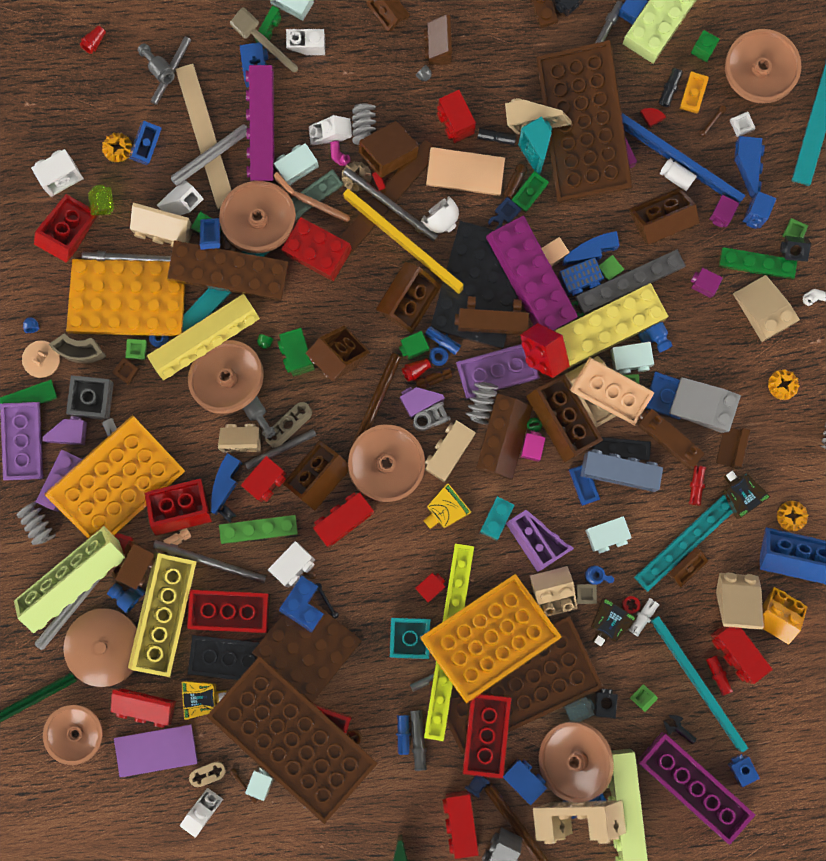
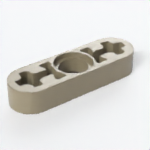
M305 402L297 403L272 426L276 432L275 436L277 439L274 441L272 437L265 438L266 442L273 448L281 446L311 418L312 409ZM303 409L305 414L300 413V411ZM287 421H293L291 428H284Z

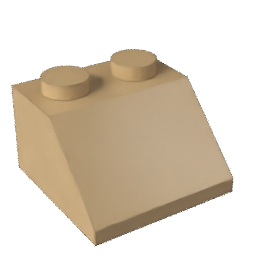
M226 424L225 428H220L218 449L223 453L261 452V429L256 427V424H244V427H237L236 424Z

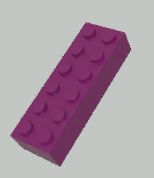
M524 215L486 236L519 300H522L526 313H529L533 326L539 323L551 330H555L578 317Z
M663 732L658 735L636 761L729 845L755 816L749 808Z

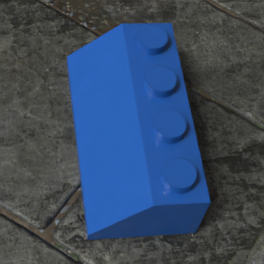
M766 527L760 552V570L826 585V541Z

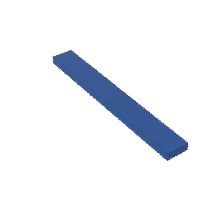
M622 113L624 130L666 159H673V162L679 163L697 175L696 179L720 195L739 202V204L743 200L744 194Z

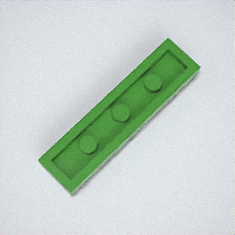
M296 515L219 525L221 544L298 535Z

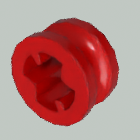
M634 596L626 597L622 601V608L630 614L636 613L640 609V601ZM630 599H633L636 608H632V611L626 605L627 601L631 602Z

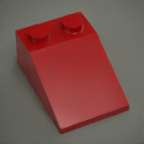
M65 194L35 231L34 245L67 263L79 248L99 212Z

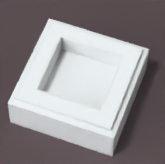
M749 112L730 119L737 137L756 129Z

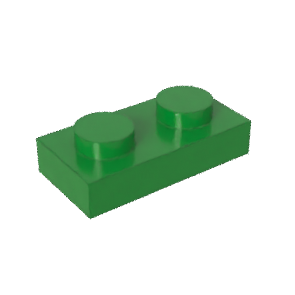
M272 5L258 30L269 41L272 37L273 28L277 27L281 21L279 8Z
M534 171L513 197L512 201L522 211L527 213L549 182Z

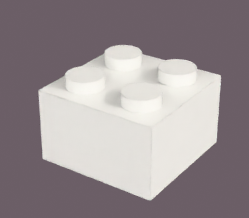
M65 149L55 151L51 157L46 160H39L31 168L42 188L50 197L84 179Z
M295 541L268 570L284 586L288 588L290 586L294 587L300 579L299 576L303 572L308 573L315 564L313 562L315 559Z

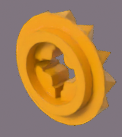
M113 133L102 142V151L105 157L112 162L125 161L132 150L131 140L123 133ZM119 142L122 148L115 151L111 145H116Z
M786 369L774 372L768 381L770 393L780 400L792 398L797 394L800 386L798 378L793 372ZM781 379H783L784 382L790 381L789 385H787V389H785L784 387L777 388L782 383Z
M787 501L779 507L777 520L783 529L798 531L807 524L809 515L807 514L806 507L800 502ZM792 508L794 514L800 515L794 519V524L792 518L785 517V515L791 514Z

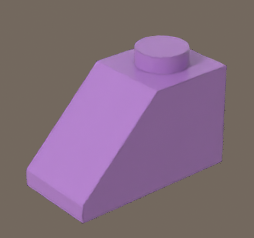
M410 387L401 392L402 396H400V400L411 419L417 413L445 399L443 394L417 387L414 389Z
M70 416V419H63L45 434L42 441L47 443L85 445L87 422L83 421L82 417Z

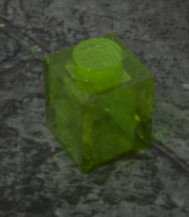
M104 185L94 186L88 193L91 215L111 214L114 210L111 187H105Z

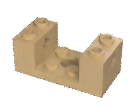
M622 800L587 801L582 803L569 801L550 802L533 808L536 841H544V844H554L556 840H565V836L573 834L571 816H577V819L588 818L590 840H598L599 844L610 843V840H617L620 835L626 833Z

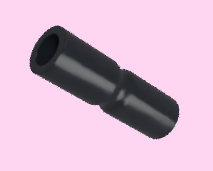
M479 128L477 139L514 145L516 134Z

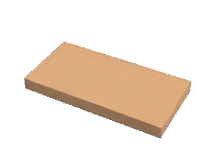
M431 147L426 186L500 196L505 158Z
M591 357L587 360L570 389L571 392L633 425L636 424L654 394L652 390Z

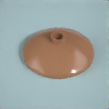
M67 705L57 709L47 719L43 729V742L47 752L53 759L66 765L81 764L92 758L98 751L103 737L102 726L98 717L90 709L80 705ZM74 730L79 732L78 737L73 736Z

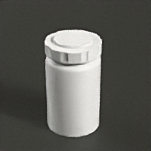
M671 158L667 160L660 172L662 176L665 175V178L685 191L688 190L697 175L679 163L673 162Z

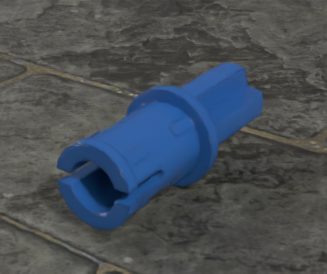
M431 326L425 332V335L437 342L439 347L442 346L453 355H456L462 346L448 337V334L444 335Z
M397 715L398 733H396V736H398V754L407 755L409 754V735H411L409 733V715Z

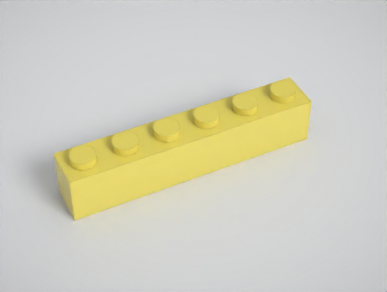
M242 294L148 354L147 357L164 381L199 357L204 356L210 350L221 345L224 341L237 335L246 327L254 324L260 318L246 296Z

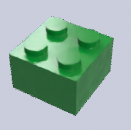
M298 328L279 334L280 340L277 343L282 355L285 354L286 356L283 362L287 372H291L294 377L314 371V365L306 354L309 349L302 329Z

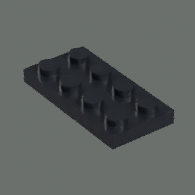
M192 635L187 674L239 680L257 660V657L252 652L259 643Z

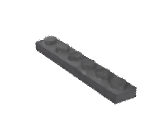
M675 250L576 296L575 299L578 301L581 311L586 314L649 283H653L683 269L686 265L678 250Z

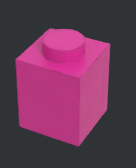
M531 431L530 434L527 433L525 435L521 458L538 462L541 460L545 437H541V433Z

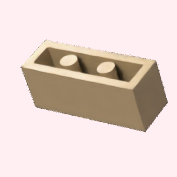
M457 420L454 424L450 423L447 427L445 439H440L436 444L435 449L437 451L434 456L429 455L425 461L427 466L425 470L443 482L446 481L476 432Z

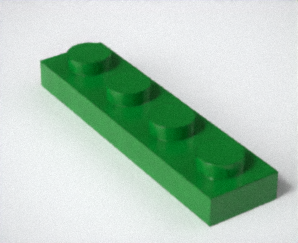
M723 247L721 249L719 267L793 280L796 274L797 261L785 260L784 257Z

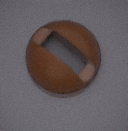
M354 729L347 733L349 737L358 736L354 739L357 744L362 741V734L359 730Z

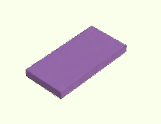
M522 344L456 362L466 399L477 396L472 393V390L479 389L474 383H491L499 387L498 389H493L498 391L540 379L538 370L527 365Z
M40 402L0 404L3 480L43 479Z
M192 724L114 738L120 777L198 764Z

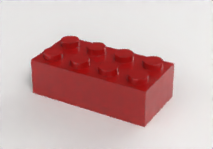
M190 590L187 629L268 633L270 594Z
M481 693L470 701L463 774L503 779L511 697Z

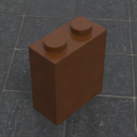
M397 121L363 138L359 143V153L381 178L416 159L418 155L419 145L417 141L412 139L406 129Z

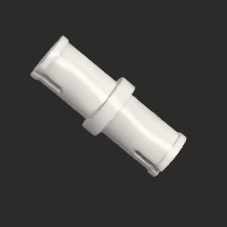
M649 598L641 612L638 611L636 614L638 616L628 630L638 637L647 622L650 623L651 616L660 604Z

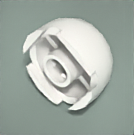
M448 196L447 201L445 198L428 211L430 215L427 218L424 215L421 219L430 231L435 233L447 231L449 233L457 226L455 222L458 220L459 210L455 202Z

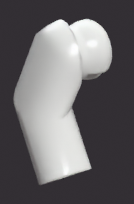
M812 289L803 296V303L811 306L817 300L826 302V292Z

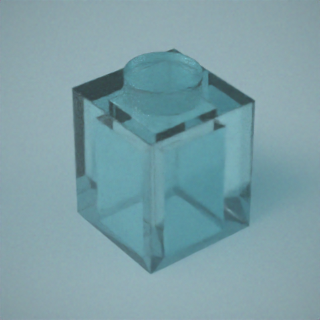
M586 697L563 706L570 722H581L594 715L592 711L595 709L591 699L587 700Z

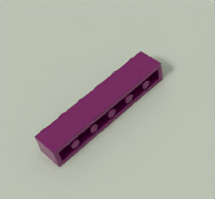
M249 65V71H246V82H249V90H246V101H249V109H246V119L250 120V128L246 129L247 140L250 139V147H247V159H250V166H247V178H250V181L275 182L273 66Z

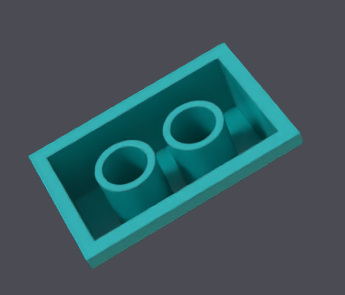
M542 116L522 127L518 143L529 164L539 175L541 174L552 133L550 123L547 120L544 121Z

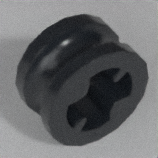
M225 504L222 510H218L230 523L233 517H237Z

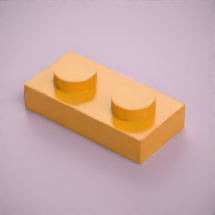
M694 72L690 73L679 109L696 114L699 112L709 79L708 76Z

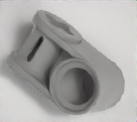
M437 403L417 413L413 420L414 428L422 432L451 420L450 416H447L444 403ZM420 417L425 418L427 425L419 426L417 419Z

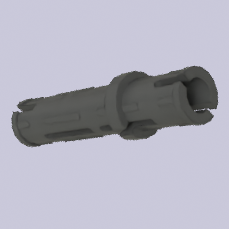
M423 710L410 711L414 771L427 770Z

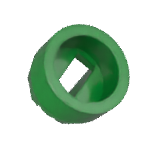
M259 334L257 343L262 349H268L272 345L274 338Z
M533 417L528 420L527 428L530 432H540L542 423L538 418ZM539 422V425L530 427L529 425L532 423Z

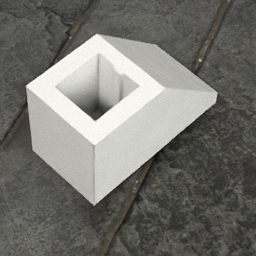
M286 29V48L304 55H325L324 29Z
M333 115L309 126L311 145L327 144L332 141L341 142L352 137L350 118Z
M184 180L161 200L157 206L162 211L183 215L191 212L203 198L192 185Z
M207 788L186 815L180 827L196 838L223 799Z

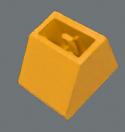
M773 587L762 606L763 630L789 645L801 631L807 606L787 595L784 591Z

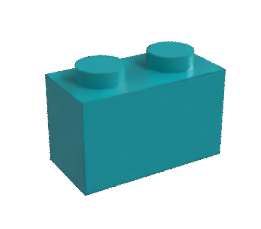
M497 496L480 533L497 541L512 512L514 504Z

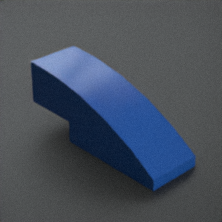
M617 231L594 237L582 243L563 259L562 265L578 264L594 257L598 261L602 257L601 252L617 250L619 248Z
M229 453L226 454L213 485L211 512L215 515L218 514V510L222 508L238 484L232 478L242 462Z

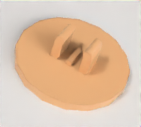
M35 341L24 350L22 364L31 376L46 378L58 369L60 355L50 347V342Z

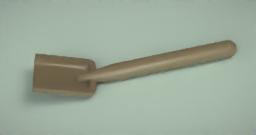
M242 7L230 21V25L243 38H248L252 34L292 72H297L298 67L266 37L255 30L259 21L246 8Z

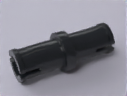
M672 68L667 83H664V91L658 102L659 105L667 108L670 107L674 93L678 91L677 86L683 75L682 70Z

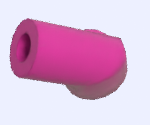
M339 141L330 142L332 160L340 166H346L350 162V156L340 152Z

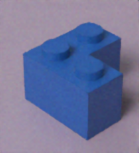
M301 576L279 612L311 633L323 617L322 612L308 604L317 591L318 586Z

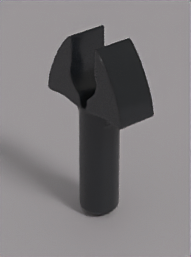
M668 715L674 720L676 727L669 726L668 723L663 721L666 732L669 735L672 732H677L688 742L694 744L697 738L681 726L683 718L677 715Z

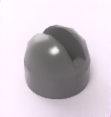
M425 65L415 75L421 81H428L432 76V72Z

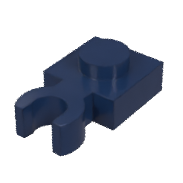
M507 197L495 209L494 212L497 216L491 217L488 224L491 225L492 222H497L499 224L495 228L497 230L502 227L504 221L507 224L510 223L521 212V209Z

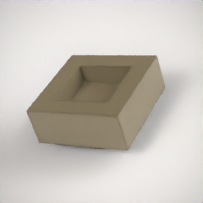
M576 584L577 604H597V586L594 584Z

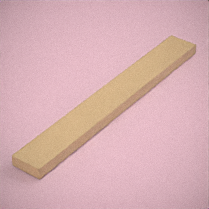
M190 64L175 70L199 150L202 154L214 146L217 140L194 64ZM221 154L205 165L218 210L221 208L226 196L232 191Z

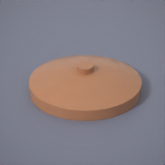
M756 29L741 35L732 44L725 60V73L729 84L741 97L756 103H771L784 98L795 87L801 74V58L795 45L783 34L769 29Z
M251 181L239 185L226 196L220 208L219 219L224 236L233 246L249 253H265L280 247L287 241L295 227L296 212L292 199L284 189L267 181Z
M226 340L204 356L193 361L188 374L190 393L195 401L207 411L218 414L236 412L251 403L259 393L264 378L263 365L251 347L239 341Z
M378 425L363 432L353 443L348 456V471L353 484L363 495L380 502H393L405 498L418 487L425 471V456L420 443L409 431L395 425Z
M107 608L94 609L78 617L68 629L64 640L65 661L73 675L80 681L96 687L112 686L127 679L134 672V670L128 668L137 631L136 624L124 613Z
M567 722L554 727L543 739L539 751V767L546 785L554 794L566 801L582 803L595 799L606 790L612 779L614 763L610 746L598 730L586 723Z

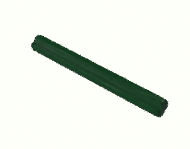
M69 673L0 710V723L77 682L76 676L73 673Z

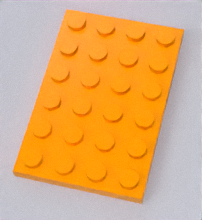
M72 259L66 332L68 334L178 336L182 333L185 284L168 281L170 261Z
M132 415L44 494L88 539L103 526L115 535L147 506L144 492L168 487L185 470Z
M514 574L421 636L420 639L461 697L468 703L551 646L562 636L517 575Z

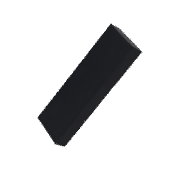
M602 437L603 441L592 447V449L600 450L602 454L608 456L612 453L621 455L622 459L630 457L642 461H650L651 441Z

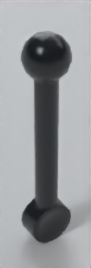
M316 583L315 585L318 586L317 590L328 606L331 616L334 619L338 618L339 614L331 606L322 590V585Z

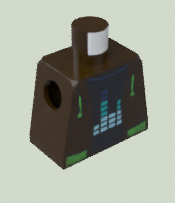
M734 470L724 476L730 486L723 490V494L736 519L742 518L770 498V495L748 474L739 479Z
M603 598L591 625L593 629L598 631L593 642L600 647H603L608 638L616 642L632 625L636 617L608 599Z

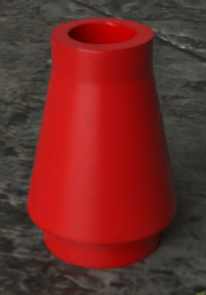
M97 25L95 29L81 39V48L89 54L96 52L106 31Z
M427 358L405 364V367L401 370L405 379L410 382L415 381L426 370L431 368V364Z

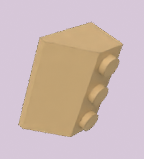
M133 203L130 229L135 237L140 239L152 238V241L155 243L163 244L166 242L170 243L171 247H173L174 240L189 243L193 232L191 230L192 223L189 218Z

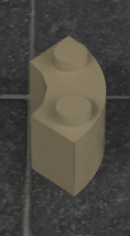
M64 333L49 344L59 355L76 363H93L106 357L93 338L76 341Z

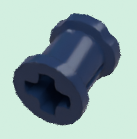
M475 775L470 784L465 786V789L479 798L480 792L486 784L489 785L490 781L484 776Z

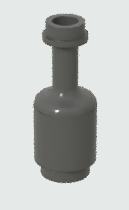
M146 43L141 44L138 47V52L140 56H145L149 61V71L160 83H171L175 78L172 67L163 57L154 56L150 52L151 47Z
M256 396L251 403L242 409L249 420H257L263 430L262 435L268 439L274 436L276 432L274 427H270L263 417L266 409L258 396Z

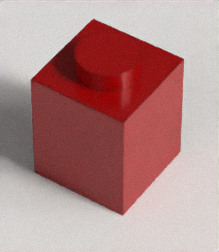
M431 573L415 589L429 603L445 588L443 585L445 580L438 573L436 575Z

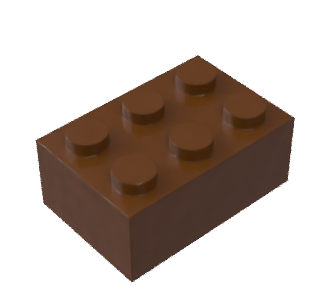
M342 326L318 338L306 354L310 357V361L317 365L327 378L334 381L357 368L370 352L345 326Z

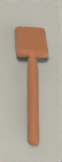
M278 172L274 174V180L291 198L295 197L345 222L350 220L348 214L303 193L294 191Z

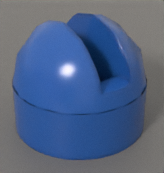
M28 317L24 320V332L34 333L39 330L36 319Z

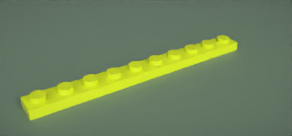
M455 544L443 622L465 608L474 546ZM437 661L424 738L444 741L453 684Z

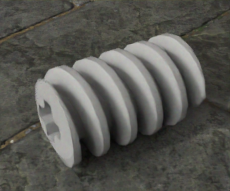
M365 103L354 105L352 109L354 114L352 117L354 121L352 124L354 129L352 131L354 136L352 142L359 145L360 140L371 135V132L376 131L375 127H371V125L376 124V121L371 119L376 116V113L371 112V110L376 109V106Z
M487 382L474 383L479 389L472 390V393L477 396L470 398L474 405H468L472 412H466V415L474 422L488 424L489 422L485 418H490L491 414L487 411H492L493 407L490 404L495 402L492 397L497 395V392L493 389H498L499 387Z
M36 502L28 504L17 513L18 518H23L20 523L26 525L24 530L26 532L30 531L28 538H34L31 542L32 545L43 544L56 536V534L49 535L53 529L45 528L49 522L41 521L45 514L38 515L42 509L34 508L37 504Z

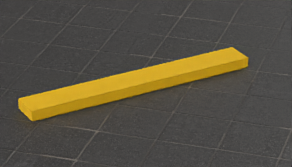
M350 189L343 193L346 201L458 294L462 292L463 283Z

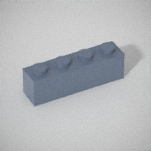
M591 449V451L584 454L580 476L656 492L660 489L663 467H659L658 463L655 462L640 463L639 459L629 457L627 460L622 459L621 455L610 453L608 456L602 454L600 450Z

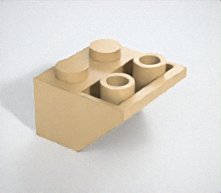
M568 566L530 576L535 601L547 617L578 609L574 583Z

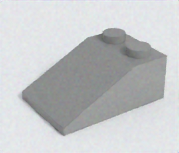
M681 378L669 414L720 433L729 432L741 395L723 388Z

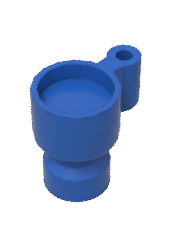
M663 321L638 334L641 343L656 342L659 353L673 347L671 341L667 339L668 331Z
M590 566L585 571V579L589 584L597 585L603 581L609 584L614 582V577L606 576L604 570L599 566Z
M115 583L107 592L108 596L116 599L117 606L125 613H128L145 594V591L139 586L137 589L131 587L124 591L123 587L118 583Z

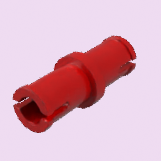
M704 466L694 467L693 479L690 482V505L696 506L697 504V506H701L702 492L705 489L704 477L706 467Z
M717 655L706 659L713 675L712 680L716 681L721 695L724 696L733 692L726 677L727 673L723 671Z

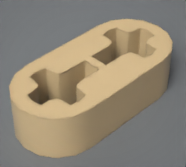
M216 761L195 769L189 777L191 785L202 787L220 780L226 774V766L222 762ZM215 765L218 768H222L220 776H218L216 773L212 775L209 774L210 771L214 770ZM196 773L199 775L206 773L207 777L201 780L202 783L194 781Z

